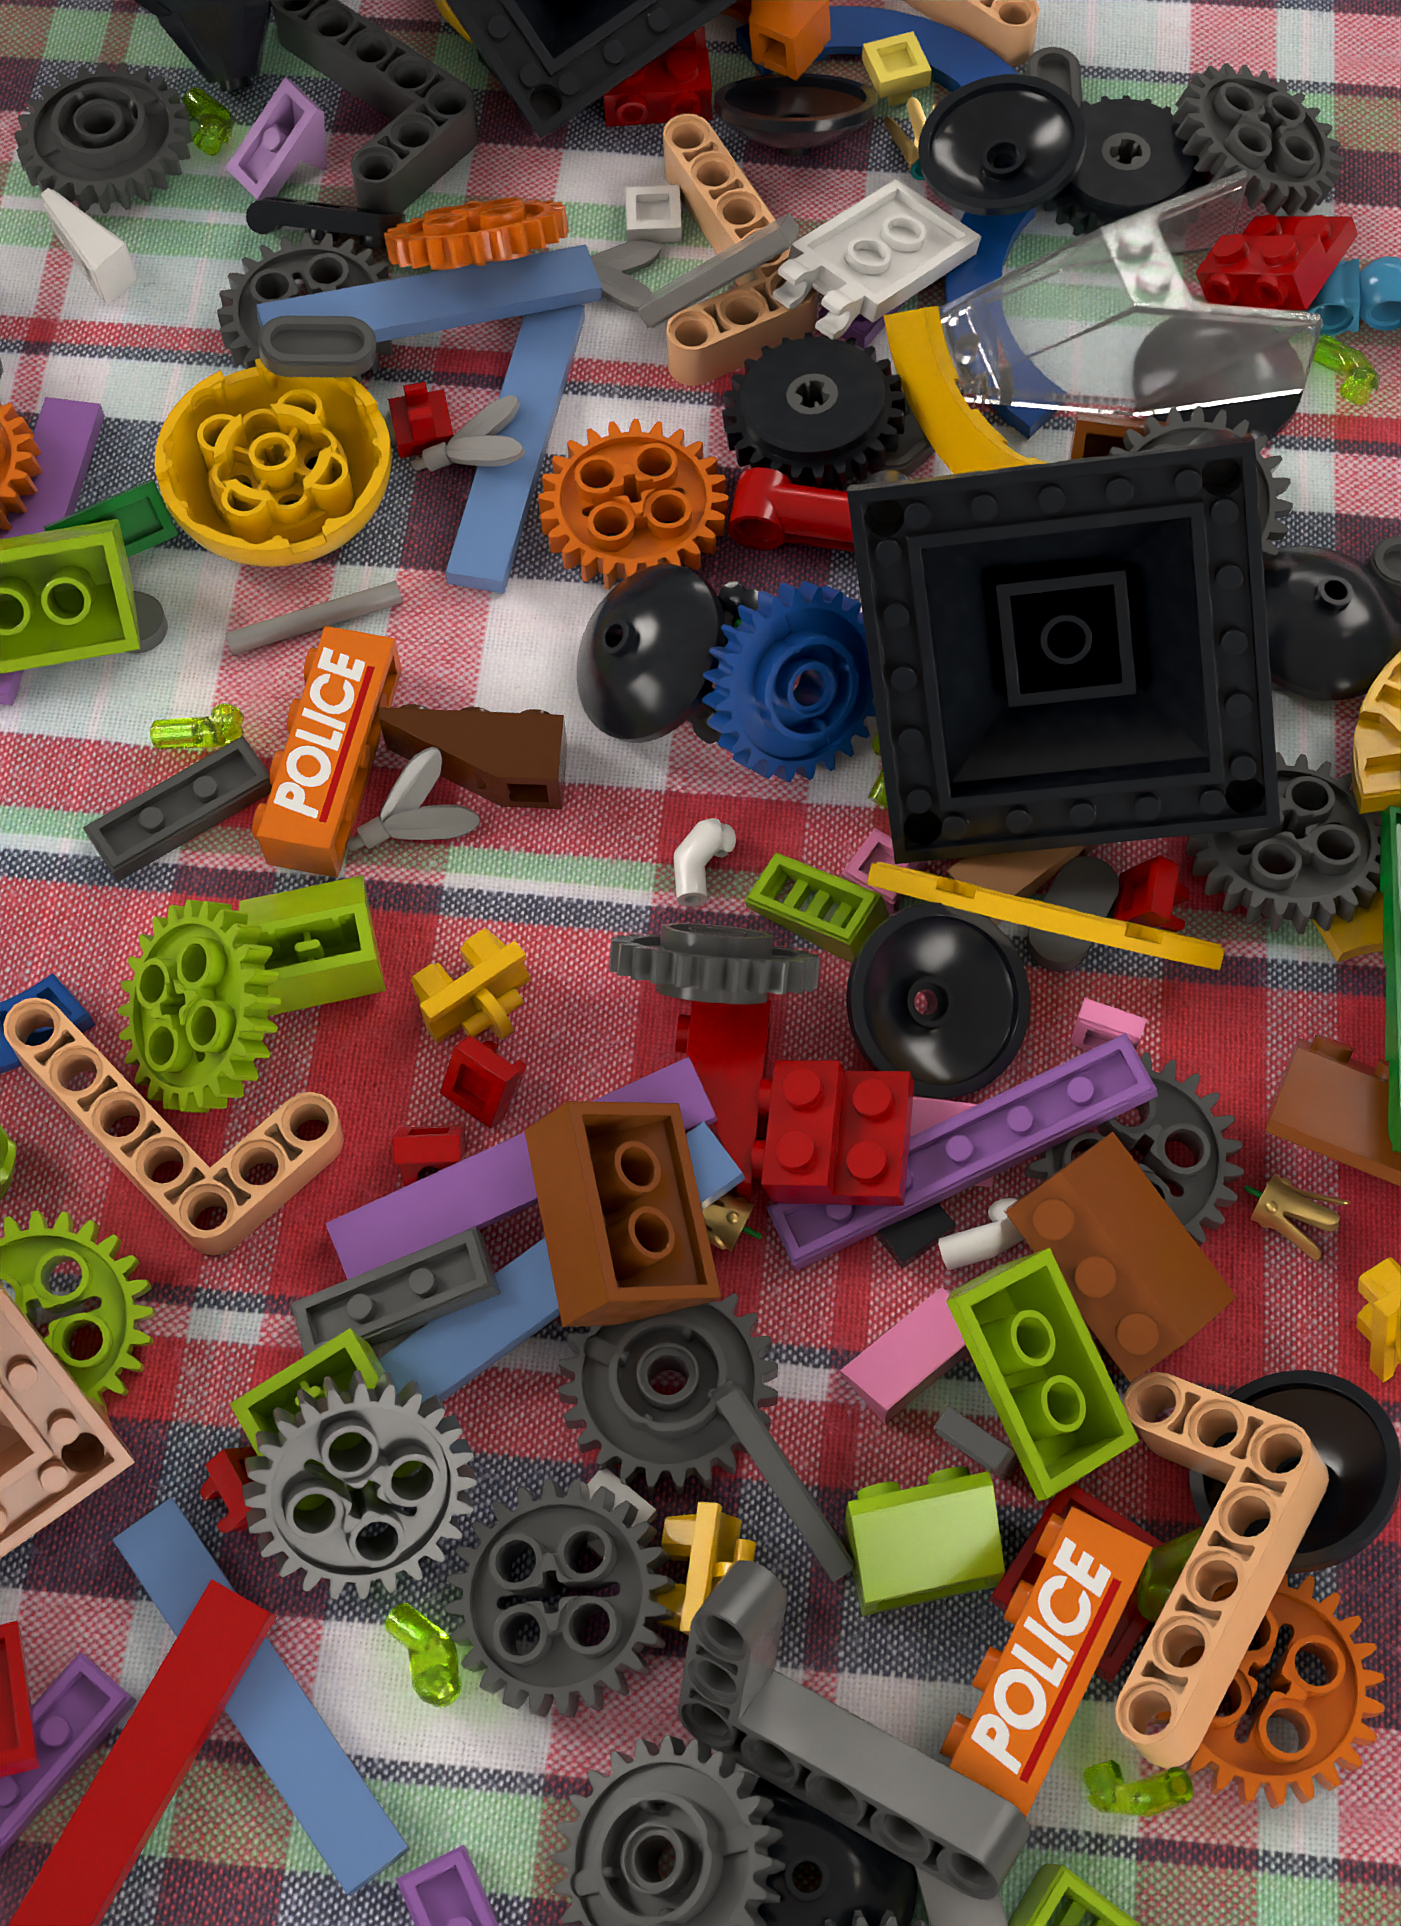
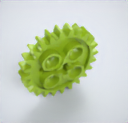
M186 900L185 906L170 905L168 918L155 916L152 919L155 936L140 934L138 937L143 950L142 957L129 956L127 960L135 975L133 980L121 981L120 987L130 994L129 1003L118 1008V1014L129 1017V1026L119 1034V1039L132 1041L133 1047L128 1052L125 1063L140 1065L135 1076V1084L149 1086L147 1098L154 1101H163L164 1109L195 1113H209L210 1109L227 1108L228 1098H242L244 1096L242 1080H258L259 1076L253 1062L254 1059H269L270 1052L262 1040L264 1033H277L278 1030L276 1024L267 1019L268 1010L276 1008L281 1004L280 998L270 996L268 992V987L278 979L279 972L265 970L264 964L270 958L273 950L270 946L257 945L262 928L260 926L247 925L248 913L232 910L231 904Z
M39 1210L32 1212L29 1230L23 1231L12 1217H5V1237L0 1239V1283L12 1286L15 1292L16 1304L31 1323L37 1320L36 1309L41 1306L53 1314H60L81 1305L88 1299L94 1297L101 1299V1306L95 1310L53 1320L48 1324L50 1335L45 1338L42 1335L40 1336L65 1366L82 1391L88 1397L98 1401L107 1413L102 1393L110 1389L126 1396L129 1390L119 1377L123 1369L135 1372H143L145 1366L131 1355L133 1347H144L154 1344L152 1337L137 1330L139 1322L156 1317V1310L148 1306L137 1305L136 1303L137 1298L152 1289L151 1284L147 1280L129 1281L127 1278L140 1264L139 1260L134 1255L123 1257L117 1261L113 1259L122 1243L114 1234L104 1239L100 1244H95L99 1225L92 1220H88L77 1234L73 1233V1218L68 1212H61L53 1229L48 1228L47 1221ZM63 1262H77L82 1271L79 1286L68 1295H54L49 1285L51 1272ZM93 1324L99 1326L103 1336V1343L99 1352L88 1360H76L70 1352L69 1345L73 1333L83 1325Z

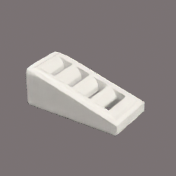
M47 188L40 195L55 235L99 297L107 304L112 303L137 281V275L126 243L55 190Z

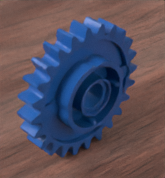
M803 581L800 588L783 582L780 583L778 597L762 590L758 592V609L756 611L743 605L738 607L739 616L742 621L739 627L722 625L721 629L728 639V644L725 647H711L709 650L719 660V666L716 669L703 673V678L715 683L716 688L713 692L702 698V703L718 710L708 720L707 724L712 729L722 733L717 744L734 754L733 760L767 779L775 775L786 782H791L796 772L811 780L814 778L816 764L829 771L835 770V753L837 751L850 757L854 755L851 744L853 736L858 735L864 738L870 736L867 727L864 725V720L867 716L875 717L876 714L873 704V690L863 613L860 612L862 605L859 601L843 596L842 591L824 585L822 588L809 581ZM801 674L799 684L793 690L794 682L797 679V677Z

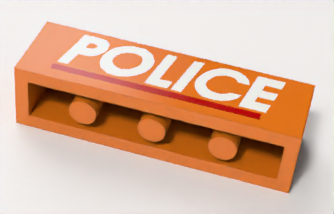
M324 626L318 648L311 647L309 649L304 664V680L306 684L301 699L294 698L288 711L287 731L289 737L284 751L277 750L271 763L270 783L272 789L267 804L260 803L253 819V838L258 840L267 865L339 877L347 851L346 844L351 838L382 737L379 710L380 707L391 708L402 672L395 638Z
M1073 1506L1066 1519L1054 1513L1052 1514L1034 1552L1047 1559L1035 1585L1021 1579L1003 1617L1004 1620L1015 1625L1005 1649L1002 1652L990 1646L971 1686L984 1692L971 1719L960 1713L957 1714L939 1752L952 1760L949 1768L1005 1798L1015 1805L1027 1818L1149 1557L1152 1546Z

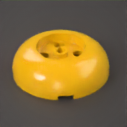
M260 358L254 359L256 367L240 370L225 377L220 370L199 382L176 403L168 414L157 439L154 462L155 473L161 495L178 525L188 536L210 552L230 561L259 567H285L302 564L323 557L350 541L364 528L378 509L385 495L391 472L392 450L389 431L373 396L352 377H283L269 371L263 365ZM318 456L312 470L307 468V462ZM241 482H247L251 484V488L242 484ZM291 500L297 501V502H295V503H293V504H290V505H283V504L286 503L287 501H291Z

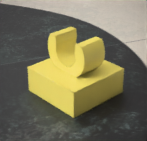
M914 31L863 44L862 62L879 99L888 97L890 107L907 103L908 99L912 97V90L930 86L932 69Z

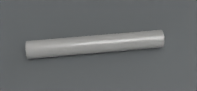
M392 581L229 631L225 635L233 656L324 628V626H331L399 605L403 602L396 581Z

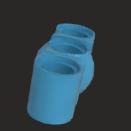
M1394 256L1378 258L1371 261L1360 272L1359 259H1352L1348 262L1341 259L1313 302L1304 311L1306 328L1312 333L1324 336L1341 334L1347 330L1359 332V319L1377 330L1389 331L1400 328L1401 258Z

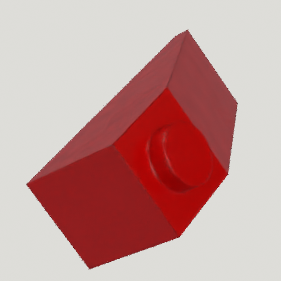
M767 999V1002L760 1004L692 1001L691 1015L679 1014L675 1052L685 1053L686 1058L689 1057L718 1118V1121L707 1126L746 1178L731 1189L734 1197H743L748 1203H751L753 1185L751 1153L754 1141L758 1140L760 1123L758 1090L761 1079L765 1078L771 1025V1000Z

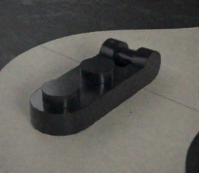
M266 197L253 202L248 207L246 222L251 230L261 235L277 231L284 226L304 228L305 233H309L312 240L322 241L328 233L332 234L333 242H337L338 233L360 235L359 245L387 249L384 233H387L389 228L397 227L399 223H405V214L282 197Z

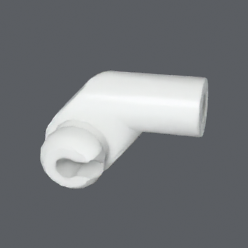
M716 818L700 821L675 850L674 871L678 904L691 907L701 905L707 901L705 866L713 855L722 858L728 852L733 851L736 844V834L730 825L721 824Z
M1006 1198L994 1202L988 1210L992 1223L939 1238L940 1252L944 1264L949 1271L994 1258L1024 1240L1004 1212L1017 1199Z

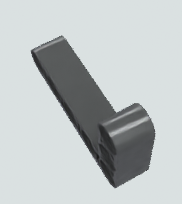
M270 0L280 44L286 50L392 120L390 124L358 150L352 158L350 166L359 207L402 213L477 145L479 130L475 99L472 89L464 82L339 0Z
M739 1560L732 1563L691 1621L678 1704V1714L683 1726L697 1740L711 1745L713 1750L717 1752L722 1751L734 1756L736 1763L824 1812L836 1821L961 1893L982 1900L994 1898L1030 1836V1825L1025 1815L1005 1798L774 1670L787 1605L786 1591L780 1580L764 1566L748 1560Z

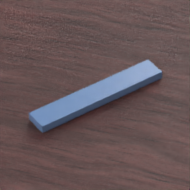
M580 245L531 254L512 260L492 261L484 266H464L256 304L257 318L261 329L269 320L279 316H350L367 323L375 334L376 342H382L601 301L602 285L587 246Z
M580 304L526 314L523 317L499 399L511 395L516 396L520 405L514 419L495 436L514 438L521 443L525 449V454L521 459L505 466L477 467L445 571L447 584L505 593L585 321L584 305Z
M703 1121L686 1133L702 1210L746 1179L742 1171ZM545 1237L494 1274L501 1294L428 1322L378 1359L385 1372L390 1373L398 1394L405 1385L414 1380L418 1383L422 1393L421 1403L434 1395L440 1397L443 1402L560 1316Z
M172 1497L112 1539L176 1637H178L211 1579L237 1593ZM266 1636L224 1709L345 1893L352 1896L411 1849Z

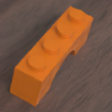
M739 0L721 13L739 20L744 25L749 24L753 63L760 66L763 63V67L789 76L796 81L823 51L824 46L831 39L829 0Z

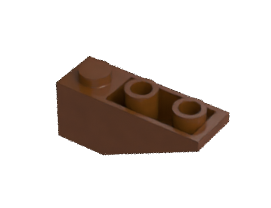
M416 704L403 705L399 708L380 707L379 722L386 749L411 760L415 755L427 748H438L442 756L441 773L439 776L501 807L562 809L568 747L564 715L550 714L539 709H528L521 713L490 712L480 707H465L461 710H434Z

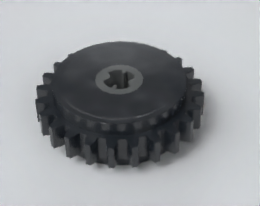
M1124 95L1122 99H1109L1107 96H1102L1101 101L1094 104H1089L1087 101L1080 103V110L1086 127V151L1082 164L1069 184L1053 198L1044 202L1043 208L1045 211L1057 209L1055 222L1058 225L1068 223L1074 228L1073 235L1078 237L1081 234H1085L1093 238L1094 244L1106 241L1114 243L1116 248H1121L1123 243L1135 242L1138 247H1144L1145 240L1154 237L1159 242L1165 241L1168 228L1180 233L1183 231L1185 219L1194 220L1197 217L1199 205H1204L1211 172L1196 171L1194 168L1200 161L1198 156H1190L1183 153L1182 150L1188 141L1176 137L1175 132L1181 124L1173 120L1174 115L1171 114V107L1161 108L1152 104L1151 99L1146 98L1144 101L1130 99L1129 95Z
M811 332L805 333L804 338L793 341L785 337L782 338V344L773 349L768 346L762 347V357L757 361L747 358L744 361L746 375H732L733 391H726L724 393L725 410H722V417L728 448L730 451H736L737 464L740 467L750 464L751 469L757 467L777 470L788 476L792 483L796 485L823 489L836 485L840 490L847 489V481L855 477L865 481L868 478L867 468L871 465L883 468L886 465L885 451L896 452L898 449V435L904 434L906 404L905 392H902L900 375H892L891 361L888 358L876 361V348L873 346H869L863 351L858 348L856 338L850 337L846 342L838 339L832 340L827 336L813 337Z

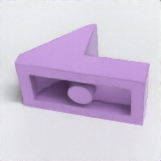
M286 77L225 167L256 200L276 197L300 161L321 170H325L327 167L324 112L292 80Z

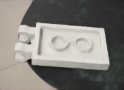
M896 178L795 241L790 247L788 260L779 267L777 273L787 281L773 292L772 297L788 309H794L805 299L811 288H814L824 295L821 305L829 310V313L824 318L816 322L815 328L832 340L838 339L847 331L857 315L861 314L872 323L974 256L977 252L981 236Z

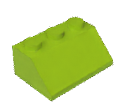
M118 519L0 539V674L140 649L141 644L132 576Z
M1050 1248L999 1265L950 1292L946 1303L1038 1501L1050 1498L1139 1442V1438Z

